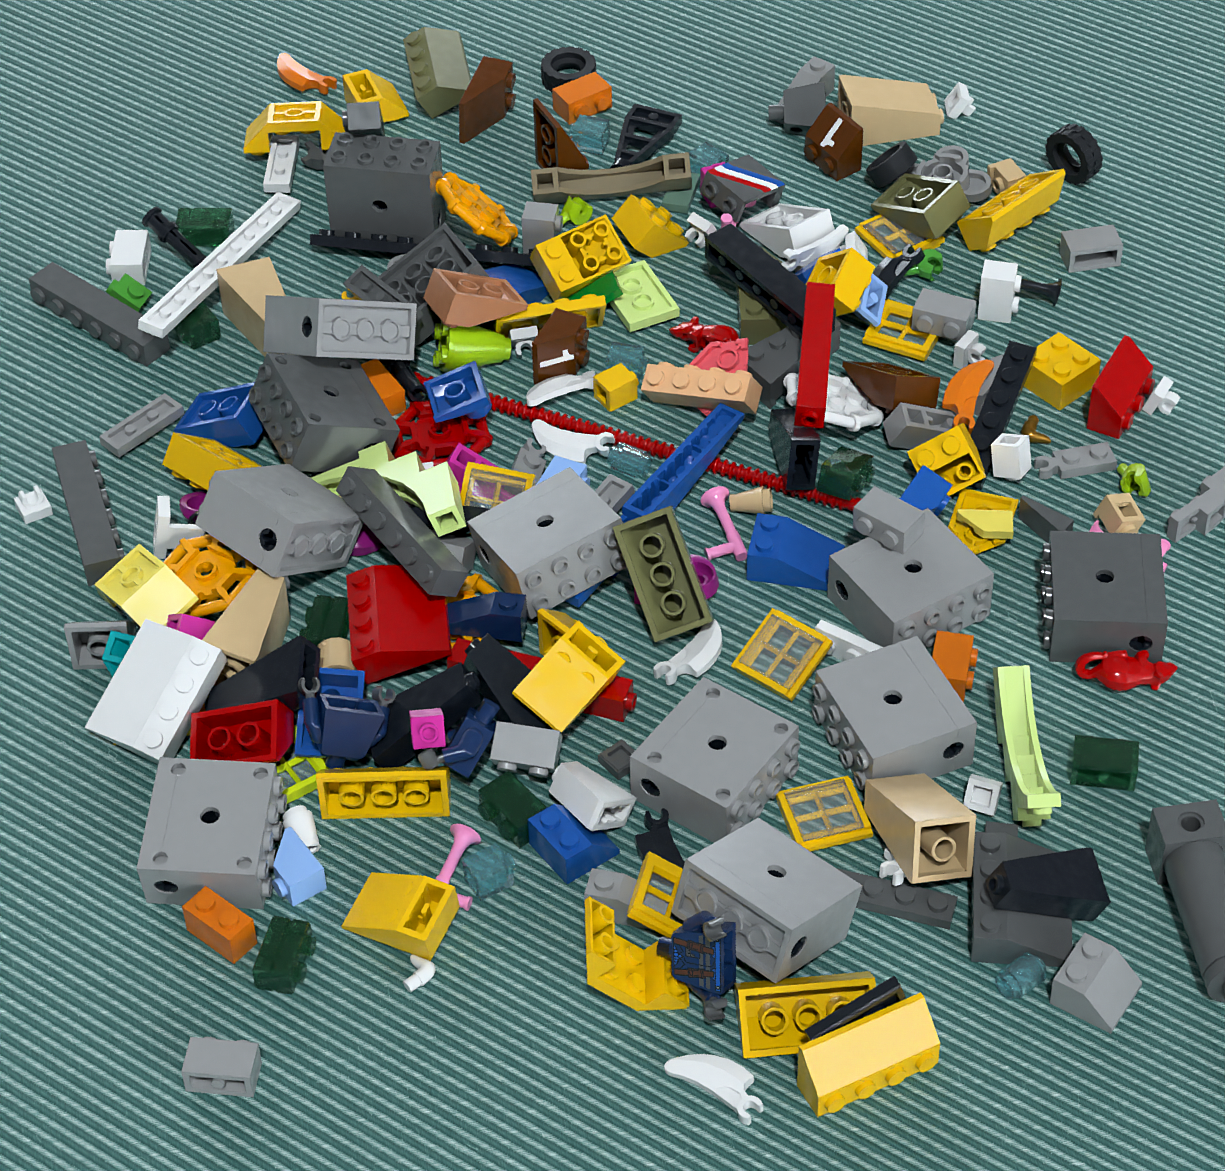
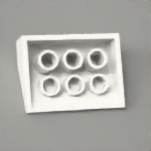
M145 619L88 720L85 729L156 764L159 763L160 757L174 758L191 728V713L200 711L228 659L221 649L189 634Z

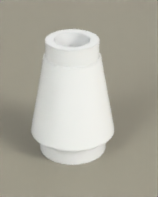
M303 805L287 810L283 815L284 829L291 826L311 853L314 854L320 849L313 813Z

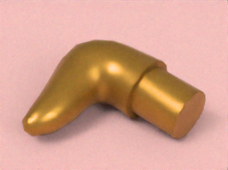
M1030 415L1022 426L1021 435H1029L1030 443L1050 444L1051 439L1048 436L1036 432L1039 422L1038 417Z

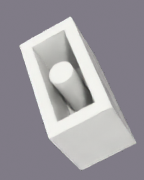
M116 230L114 241H110L109 245L111 257L106 259V273L111 275L112 281L114 279L120 281L126 273L140 284L145 285L152 251L148 230Z
M992 260L984 261L977 319L1010 323L1012 312L1018 313L1020 297L1015 296V292H1020L1022 276L1017 275L1018 264Z

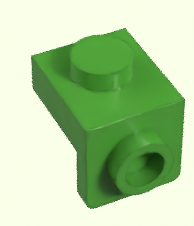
M126 273L120 281L114 279L105 291L136 311L141 309L152 294V291Z

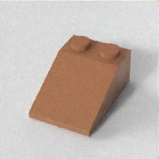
M436 268L433 269L423 297L431 307V310L442 320V323L451 328H457L458 326L472 327L527 310L528 307L527 302L505 279Z

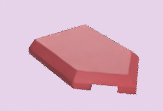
M741 338L731 342H709L689 365L697 366L702 370H710L711 367H716L729 373H735L737 370L747 371L749 339ZM697 407L706 417L714 410Z

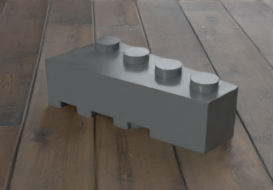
M836 319L835 331L831 335L830 356L840 348L841 323ZM789 327L748 347L747 372L751 373L752 377L763 387L760 401L769 409L776 404V400L781 395H787V389L783 384L785 376L789 373L799 374L802 338Z

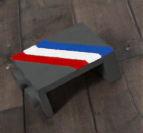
M748 154L707 170L699 192L724 213L730 214L735 222H738L741 219L746 204L760 199L770 208L777 205L786 184Z

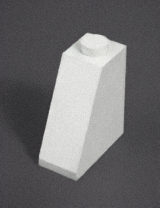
M578 761L561 763L552 775L553 782L549 789V792L591 831L625 826L637 799Z

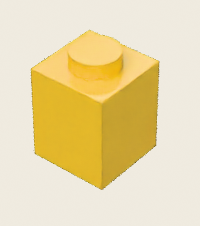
M622 363L593 376L594 398L609 412L638 399V378L633 371H629Z

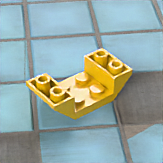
M322 101L270 103L247 128L243 150L244 153H251V155H263L266 152H270L273 133L276 135H286L290 132L311 134L315 131H320L322 150H329L335 132H345L343 121L338 114Z
M590 896L586 898L587 984L636 1011L675 1010L689 1007V987L684 982L673 977L672 959L658 956V941L646 949H642L615 934L614 910Z

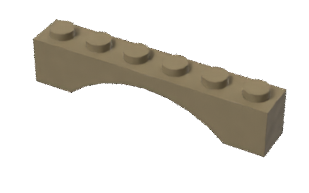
M689 152L661 155L642 163L611 169L578 170L552 167L531 170L534 201L539 203H564L568 196L572 200L574 197L591 200L692 188Z

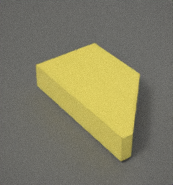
M957 510V520L969 524L980 537L1013 539V511Z

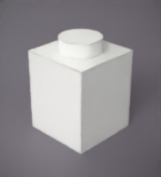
M1002 433L991 444L994 477H1003L1008 481H1016L1021 479L1032 468L1029 435Z

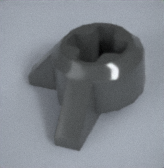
M311 141L306 142L305 146L308 150V155L301 158V161L315 170H323L328 150H322L321 147L318 148Z

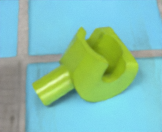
M568 196L561 214H559L563 216V225L569 220L575 225L585 224L591 218L593 207L580 197H574L572 200Z
M1121 463L1117 467V472L1122 476L1120 486L1124 493L1131 494L1134 490H1139V496L1147 497L1150 494L1151 486L1143 464L1134 463L1128 466L1125 463Z

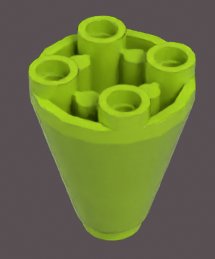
M442 320L441 323H436L434 338L438 340V351H434L433 366L439 367L440 371L449 372L473 361H476L478 366L501 363L503 360H509L511 339L505 338L502 334L477 325L451 328L444 325Z

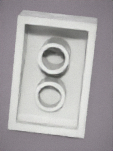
M782 203L740 223L743 230L783 258H786L782 255V252L786 249L797 250L810 245L835 230L830 209Z

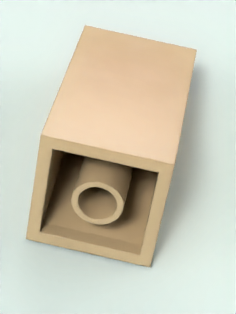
M839 75L837 108L863 128V146L940 135V124L944 123L943 110L938 108L936 95L931 93L927 83Z
M270 257L216 269L224 315L265 357L267 353H270L263 352L266 295L286 296Z
M258 568L202 639V641L221 649L228 659L214 686L282 646L291 619L285 577L274 578Z
M925 773L867 779L865 781L864 811L911 884L972 877L976 824L975 813Z

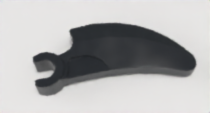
M908 244L904 247L902 255L897 258L885 257L875 268L873 274L888 286L885 300H887L891 291L914 264H918L924 259L925 254L922 248L919 247L915 251L912 245Z
M665 808L661 809V819L659 820L653 819L650 812L645 811L644 825L650 831L635 835V845L640 858L643 861L646 854L650 851L683 869L685 862L674 843L668 826V811ZM659 877L661 880H663V881H665V882H667V883H669V884H671V885H674V884L668 882L667 880H665V879Z

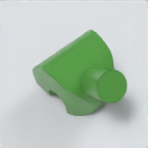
M934 249L923 250L925 254L924 259L920 263L914 264L904 276L918 275L934 281L932 273L939 275L943 271L942 254Z

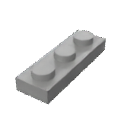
M164 393L99 436L100 443L117 457H121L183 416V406Z

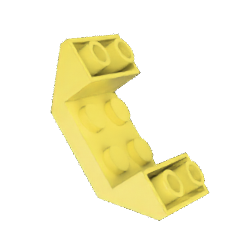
M140 544L94 584L98 594L112 607L118 606L139 629L145 619L166 626L169 614H185L199 600L165 563Z

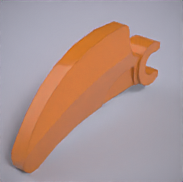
M288 53L279 54L277 71L280 78L289 86L300 91L315 88L322 94H328V87L332 89L337 88L336 78L322 76L296 62Z
M986 359L969 364L958 371L948 383L943 397L942 408L956 413L952 428L964 423L968 426V432L971 435L975 426L973 415L976 400L983 383L993 371V361Z

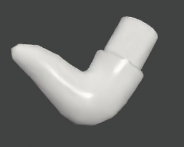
M411 955L410 961L418 970L414 971L412 976L403 981L405 988L410 993L419 986H424L435 974L434 963L416 955Z

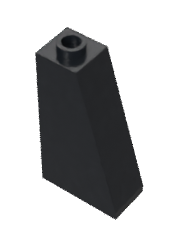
M771 409L768 434L785 489L814 490L821 442L820 436L813 427L794 426L795 409Z
M487 633L481 641L477 638L474 639L465 650L467 656L463 665L469 672L474 671L481 682L479 691L483 697L493 701L500 707L496 714L499 721L554 730L512 694L514 689L531 670L490 634Z
M302 635L295 637L213 687L209 693L207 711L278 699L292 711L303 708L302 700L306 697L298 689V681L304 677L305 688L309 691L313 688L312 678L316 677L318 679L321 649Z
M460 662L397 694L394 701L387 705V708L390 709L387 733L371 749L373 760L381 768L401 767L422 750L413 749L409 711L441 708L444 716V729L446 731L466 714L469 707L475 708L480 704L481 698L478 689L481 688V682L474 671L469 672Z
M1088 847L1002 861L985 880L995 909L1094 921L1111 903L1093 848Z

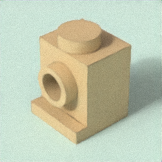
M1011 158L990 164L987 167V174L991 178L992 188L997 194H1000L1026 177L1025 173Z
M1130 493L1106 495L1093 513L1095 518L1102 520L1109 533H1138V530L1146 520Z

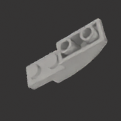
M1225 465L1221 470L1212 476H1207L1201 482L1200 495L1195 496L1190 503L1181 509L1174 510L1169 516L1167 537L1174 543L1195 529L1205 536L1225 518Z

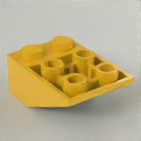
M606 214L535 245L530 256V260L553 301L569 297L611 271L614 273L632 261Z
M577 621L554 644L514 689L512 694L550 727L562 733L614 680L626 661Z
M371 872L341 927L342 929L431 961L460 907L455 886L427 876Z

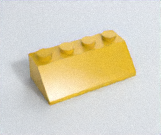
M1058 169L1029 174L957 221L969 251H989L996 247L995 242L998 240H1004L1014 235L1013 230L1032 223L1031 218L1048 212L1050 210L1049 206L1059 200L1066 175L1065 170Z
M175 432L172 434L162 465L172 470L171 474L184 480L189 479V485L201 490L209 489V481L215 471L262 466L216 440Z
M436 766L430 770L423 767L321 769L316 773L322 819L450 816L451 781L448 766Z
M870 971L788 978L782 979L776 984L771 980L734 983L737 1022L743 1058L798 1054L799 1046L809 1042L805 1029L876 987L875 977Z
M922 993L913 995L799 1046L797 1087L817 1117L828 1112L835 1113L848 1103L857 1099H866L873 1095L875 1091L888 1085L895 1086L906 1077L919 1071L926 1072L938 1063L940 1041Z

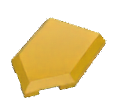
M964 488L960 491L948 528L975 555L1006 543L1007 539L980 537L969 524L957 520V510L1013 511L1014 518L1019 500Z

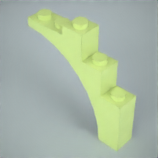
M383 441L358 451L359 459L311 477V479L338 496L339 494L336 492V489L348 466L375 469L404 501L414 504L427 514L438 537L466 527L459 485L448 462L425 470L416 451L395 459L387 443Z
M1029 665L993 668L997 737L998 744H1003L1005 782H1011L1013 821H1022V827L1042 826V819H1051L1052 807H1061V795L1050 782L1040 749L1032 699Z

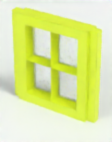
M294 725L293 743L279 761L270 762L276 763L278 776L283 777L282 794L287 795V804L316 790V773L321 769H330L325 765V758L294 756L296 725Z

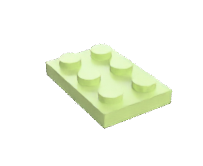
M645 260L626 265L614 272L623 295L609 303L629 332L680 316V308Z

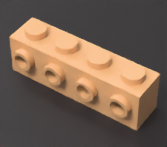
M659 362L658 365L647 364L641 391L656 403L715 409L720 403H723L742 413L756 414L763 387L752 377L751 373L743 370L729 373L716 367H711L710 370H702L697 366L689 364L684 365L683 368L675 367L668 362Z

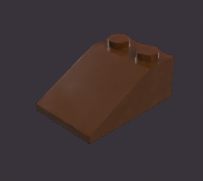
M483 56L459 102V143L465 144L505 118L509 108L514 107L516 94L513 93V87L516 81V74L513 73V62Z
M538 98L533 99L536 163L541 169L560 167L588 170L589 163L586 156L581 154L575 143Z
M843 361L842 367L874 405L885 408V413L891 414L900 402L936 409L941 377L890 363Z

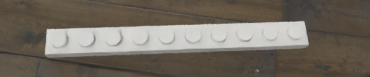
M277 192L139 319L138 329L163 339L219 286L216 269L245 262L300 210L301 200Z

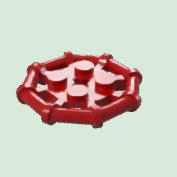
M430 400L412 401L410 406L395 420L400 428V432L394 443L392 455L397 459L418 450L421 456H418L422 463L433 462V466H437L446 462L448 457L436 459V457L450 455L458 443L465 446L468 442L473 443L469 449L479 455L484 448L490 447L493 441V436L489 433L486 421L487 415L479 419H470L465 414L436 423L433 418L434 413ZM414 417H419V420L416 423L414 420L410 422ZM475 424L477 430L469 429L468 425ZM442 430L443 433L437 434L436 431ZM411 434V439L404 441L402 435Z

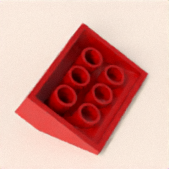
M373 565L346 575L351 661L357 670L365 671L364 681L366 684L452 654L446 596L429 595L403 565Z

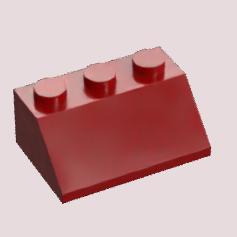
M1124 335L1092 386L1087 429L1116 439L1120 438L1125 429H1130L1134 420V413L1141 411L1145 395H1150L1155 385V379H1152L1153 365L1129 336Z
M278 699L191 713L190 759L262 763L279 761L293 743L294 712Z

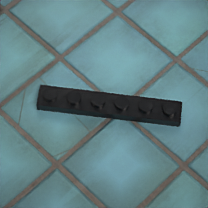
M1013 341L1008 343L970 435L977 447L986 477L968 487L979 490L983 488L992 465L991 444L1002 433H1005L1037 355L1036 347Z

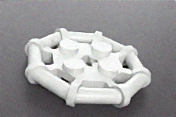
M789 373L783 380V384L787 389L786 401L791 406L796 407L798 374ZM828 374L824 422L846 427L851 432H857L865 426H878L881 424L884 415L879 406L874 405L860 387L851 381V377L845 376L843 378Z

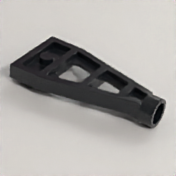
M634 103L625 116L615 161L610 169L642 163L674 136L682 124V115ZM637 129L656 134L652 138L634 135V131ZM628 145L642 148L639 152L626 150Z

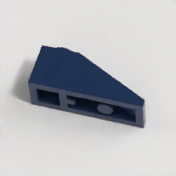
M492 592L447 604L449 629L452 635L483 638L488 633L498 640L522 642L528 620L527 601L524 594Z

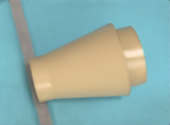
M764 486L741 493L730 494L729 496L731 512L766 514V512L773 511L771 488L764 489Z

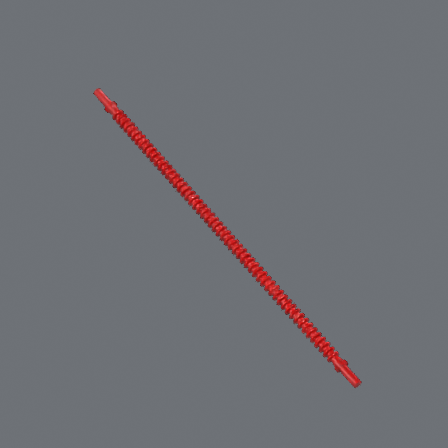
M414 372L423 386L424 382L434 378L433 376L427 378L418 372ZM489 393L492 411L494 412L499 409L501 414L506 411L508 416L514 414L515 418L520 416L523 420L529 418L530 422L540 419L549 425L551 424V426L556 428L559 426V429L562 430L566 428L567 431H574L575 433L600 435L601 433L609 432L614 435L615 443H612L614 446L620 444L621 448L627 446L628 450L635 448L637 453L643 450L645 455L650 452L652 457L657 454L659 459L664 457L667 459L676 450L673 444L667 446L666 442L659 444V440L652 442L649 437L644 440L642 435L637 438L635 433L631 435L627 431L621 433L620 429L614 431L613 427L606 429L604 424L598 427L596 422L591 425L589 420L584 423L582 418L578 420L574 416L568 418L567 414L561 416L560 412L553 414L551 409L546 412L543 407L538 410V406L531 408V406H527V403L523 405L522 401L516 403L515 399L508 401L507 397L501 399L500 395L493 397V393ZM720 457L713 460L705 470V472L712 470L714 475L720 472L722 477L727 474L729 479L736 477L737 481L744 479L746 484L751 481L753 486L759 483L760 487L775 488L777 493L780 490H783L785 495L790 492L792 497H795L796 494L799 495L800 499L807 497L809 502L814 499L816 504L822 501L824 506L831 504V508L839 506L840 511L844 508L853 511L854 506L862 499L858 497L849 498L846 493H843L841 496L839 491L831 493L829 488L824 491L822 486L818 489L815 487L814 490H786L781 475L779 477H776L775 473L768 475L766 470L760 473L758 468L753 471L751 466H748L746 469L744 464L737 466L736 462L729 464L727 459L721 462Z

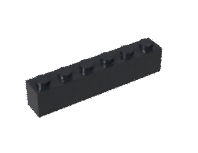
M732 224L705 236V258L802 338L807 285ZM835 308L833 309L832 332L835 331Z

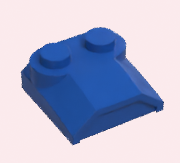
M476 361L423 383L430 399L434 413L433 418L436 423L465 414L470 419H479L486 416L491 410V399Z

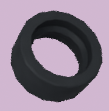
M902 141L878 156L868 166L866 172L876 186L881 188L903 175L913 166L918 157L906 141Z

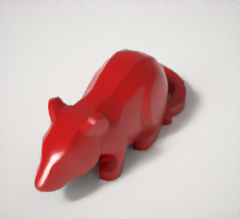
M697 316L693 317L689 322H682L669 329L673 336L679 337L684 341H692L693 344H690L688 349L693 353L698 352L702 348L704 349L709 342H731L739 339L738 333L734 328L728 325L699 324Z
M1126 650L1089 652L1081 655L1075 662V672L1080 678H1097L1107 688L1118 691L1128 690L1140 684H1150L1151 689L1157 691L1162 683L1171 678L1178 670V667L1171 662H1149L1147 660L1149 658L1147 650L1137 652L1134 657H1129ZM1102 659V662L1094 668H1085L1086 664L1090 661Z

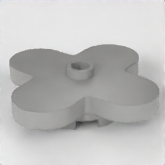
M950 145L942 147L934 154L932 160L926 163L925 160L921 161L920 164L914 163L905 172L908 174L957 180L968 202L982 201L992 191L990 176L984 171L969 169L968 152L960 146Z

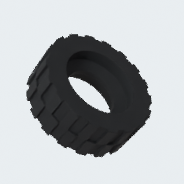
M569 46L553 49L550 53L545 54V57L541 60L542 84L551 93L555 87L596 72V60L593 54L591 55L589 51L579 47ZM563 69L579 70V72L564 74L558 71Z
M1069 123L1047 138L1045 153L1046 157H1048V162L1053 170H1065L1064 180L1068 183H1073L1074 185L1082 184L1100 171L1099 169L1102 168L1103 156L1101 155V148L1098 146L1097 140L1084 127L1074 123L1070 125ZM1067 145L1072 147L1077 153L1080 163L1072 157Z

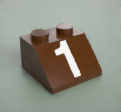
M828 103L805 135V156L836 182L861 170L863 128L834 104Z
M555 308L532 342L533 382L535 385L554 376L563 374L577 375L580 368L586 366L590 357V351L587 350L589 330L587 329L585 316Z

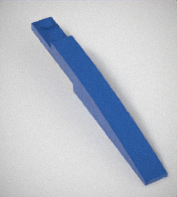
M720 403L622 506V522H628L668 506H672L674 510L744 419L745 413ZM619 572L610 577L615 578ZM603 581L569 598L566 602L579 608Z

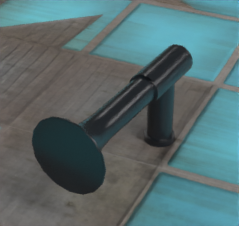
M1062 278L1055 283L1049 284L1022 279L1020 289L1043 294L1053 301V306H1055L1060 295Z

